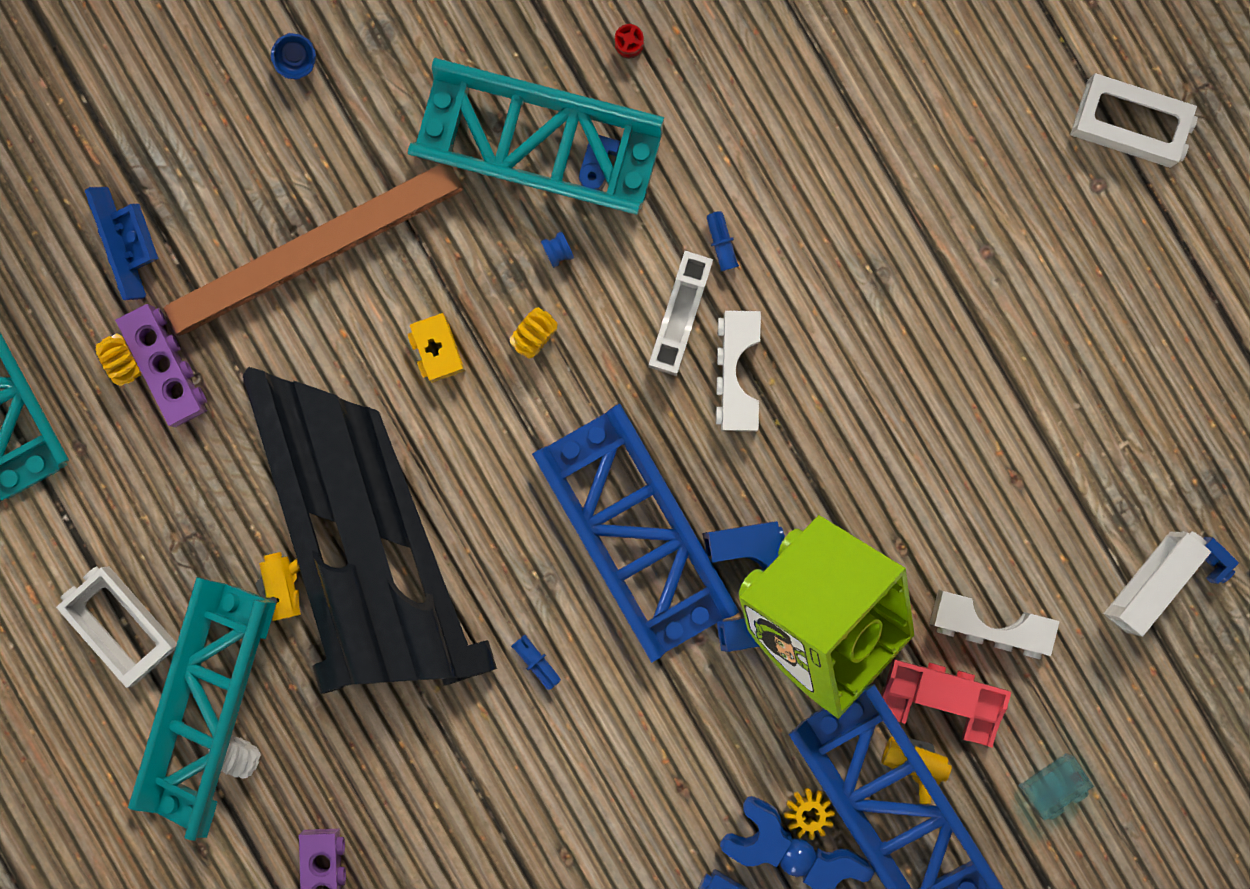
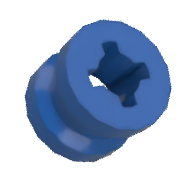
M562 231L557 233L556 237L551 240L544 239L541 241L553 268L559 266L562 260L574 259V255Z

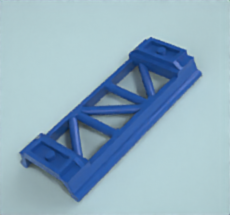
M621 404L612 407L605 414L551 445L532 453L651 663L661 658L667 651L716 624V621L730 618L740 612ZM624 445L647 485L594 515L617 449ZM601 458L585 505L582 507L566 477ZM653 495L672 529L605 525L603 523ZM599 536L665 540L668 542L618 570ZM678 550L654 616L647 620L624 580ZM687 558H689L705 588L670 607Z
M875 684L869 685L839 719L822 708L802 721L789 733L790 738L886 889H912L890 854L939 827L941 829L921 887L918 889H1004ZM883 721L907 758V761L855 790L875 726ZM860 734L845 781H843L826 753ZM915 772L936 806L864 799ZM864 812L931 818L887 842H882ZM953 832L971 861L937 878Z

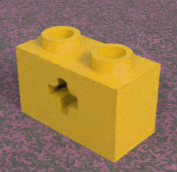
M444 313L410 324L412 332L407 335L412 349H418L422 360L417 361L423 378L428 377L429 381L433 383L465 371ZM432 342L439 346L442 345V348L438 350V356L428 352L432 348Z

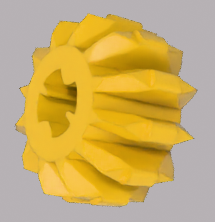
M539 307L535 308L513 332V335L510 337V344L519 354L524 355L528 359L533 358L557 330L558 323L547 311H543Z
M117 333L102 339L100 343L96 344L95 350L99 361L114 384L119 386L126 383L129 384L135 381V378L141 376L142 373L123 336Z
M805 788V797L803 798L798 791L794 792L797 802L795 803L791 800L786 802V805L793 811L784 812L785 819H793L787 825L789 830L798 828L796 832L798 838H802L806 831L809 840H814V831H818L820 836L824 837L826 833L822 826L825 825L828 828H832L833 823L827 817L835 816L834 809H826L831 805L830 799L825 798L821 800L823 792L820 790L816 791L812 797L810 788ZM814 808L815 818L809 817L808 820H805L804 810L810 811Z

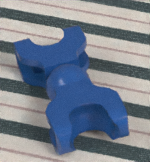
M754 796L746 798L743 803V810L745 815L758 825V832L747 838L729 833L720 842L722 851L742 865L758 866L762 863H769L777 867L780 864L788 875L795 877L803 876V883L812 889H836L837 884L847 878L868 882L875 873L869 861L849 849L825 852L817 848L815 851L813 846L806 840L792 839V833L783 828L777 809Z

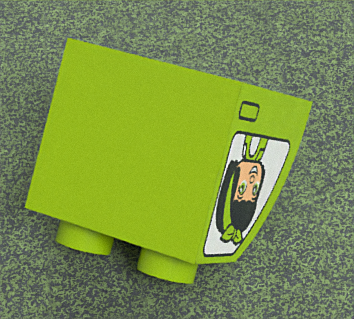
M820 515L804 531L794 529L789 532L782 541L778 557L765 571L761 569L752 571L744 579L739 590V599L747 629L757 644L796 686L838 719L914 637L906 568Z

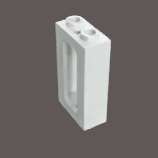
M1095 73L1087 81L1070 135L1171 168L1179 163V161H1183L1187 154L1189 145L1185 143L1188 133L1191 134L1197 123L1198 117L1194 116L1197 106ZM1101 94H1108L1175 116L1178 119V124L1172 142L1166 143L1097 120L1095 118V111Z
M1184 531L1169 532L1103 614L1126 633L1143 637L1209 556L1211 551L1204 546L1207 542L1193 531L1190 534Z
M96 566L83 577L85 582L78 588L73 586L60 597L63 601L56 608L123 685L129 688L135 686L175 650L177 643L110 566L101 567L100 569ZM102 588H107L156 644V647L137 664L86 607L87 602Z

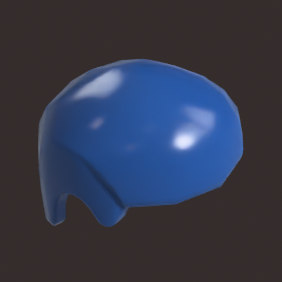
M287 33L276 40L271 49V62L276 72L287 79L298 80L307 76L313 70L316 61V50L309 39L301 34Z

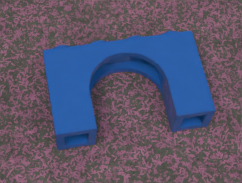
M778 521L702 533L705 552L711 562L748 558L758 563L764 571L778 557L780 545L785 538L783 528L779 527ZM744 616L716 621L721 651L731 652L760 647L749 633Z

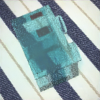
M1065 753L1018 785V787L1039 817L1043 820L1047 818L1052 820L1060 816L1065 811L1063 807L1072 801L1077 803L1085 799L1089 795L1088 790L1093 788L1094 785L1074 756Z

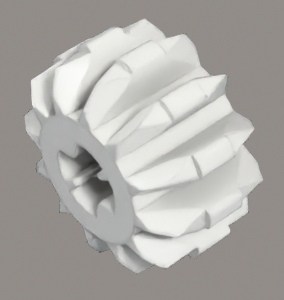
M232 735L221 771L235 778H248L259 764L258 760L261 756L259 749L251 745V742Z

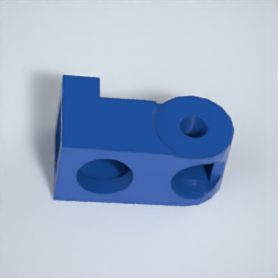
M599 135L608 157L609 155L617 157L620 141ZM588 143L579 179L582 186L601 190L605 185L606 178Z

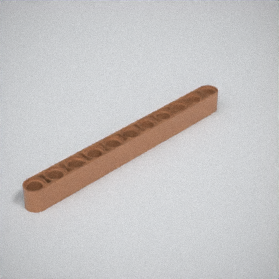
M439 164L166 305L163 310L177 336L191 332L455 196L463 190V186L452 166Z

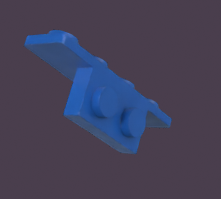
M89 187L85 189L89 207L93 213L98 233L102 239L108 262L111 265L122 299L138 300L145 298L146 293L137 269L158 260V256L140 204H130L117 211L108 187Z

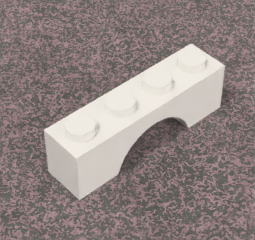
M684 251L648 365L649 368L677 376L713 259Z
M725 311L723 318H718V336H723V348H717V365H722V377H717L716 394L722 395V407H716V424H721V431L757 432L759 429V400L747 395L740 387L736 377V365L740 355L746 349L760 342L761 311Z
M941 590L937 592L930 620L931 625L937 626V633L954 637L955 631L966 634L965 640L983 644L984 639L995 642V648L1012 652L1014 646L1024 649L1023 655L1036 659H1041L1042 654L1051 656L1060 622L1024 612L1010 626L990 628L977 616L972 598Z

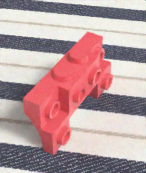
M896 659L892 660L885 687L883 686L881 695L898 722L906 724L912 702L967 717L961 739L993 748L999 725L1009 704L1011 691L975 681V675L959 670L957 675L945 673L946 667L929 662L927 668Z

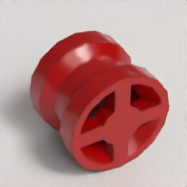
M625 24L618 28L614 38L617 53L623 58L637 57L642 52L644 46L643 32L634 24Z

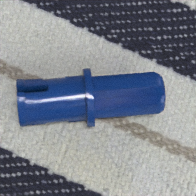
M717 211L707 215V222L713 239L711 247L714 246L720 271L739 267L731 242L734 238L729 236L723 212Z
M526 634L511 646L528 666L526 669H531L547 690L552 689L561 681L558 674L545 660L544 657L546 655H541Z

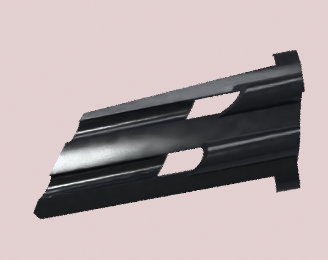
M248 367L243 374V380L327 660L312 665L320 694L332 692L348 685L441 679L443 686L497 669L489 640L471 645L467 643L380 412L370 407L351 403L339 398L335 394L294 380L291 382L265 371ZM310 514L336 522L348 561L346 566L335 568L324 563ZM381 538L411 549L425 594V602L417 603L409 599L398 589L393 581Z

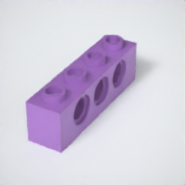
M145 304L116 319L115 321L168 426L177 427L207 412L204 406L207 403V399L200 387L195 388L191 377L194 376L193 371L186 360L182 362L177 352L181 350L179 343L173 334H168L164 326L167 324V320L161 309H155L154 306ZM150 331H155L157 335L156 342L148 346L145 342V337ZM164 357H168L170 367L167 371L161 372L158 368L159 361ZM181 383L183 394L175 399L171 393L172 388L175 384Z
M340 828L303 830L299 834L300 889H317L320 885H325L329 889H342L341 885L346 884V868L341 867V855L345 854V838L340 837ZM318 855H325L329 858V868H321L317 864L316 858Z

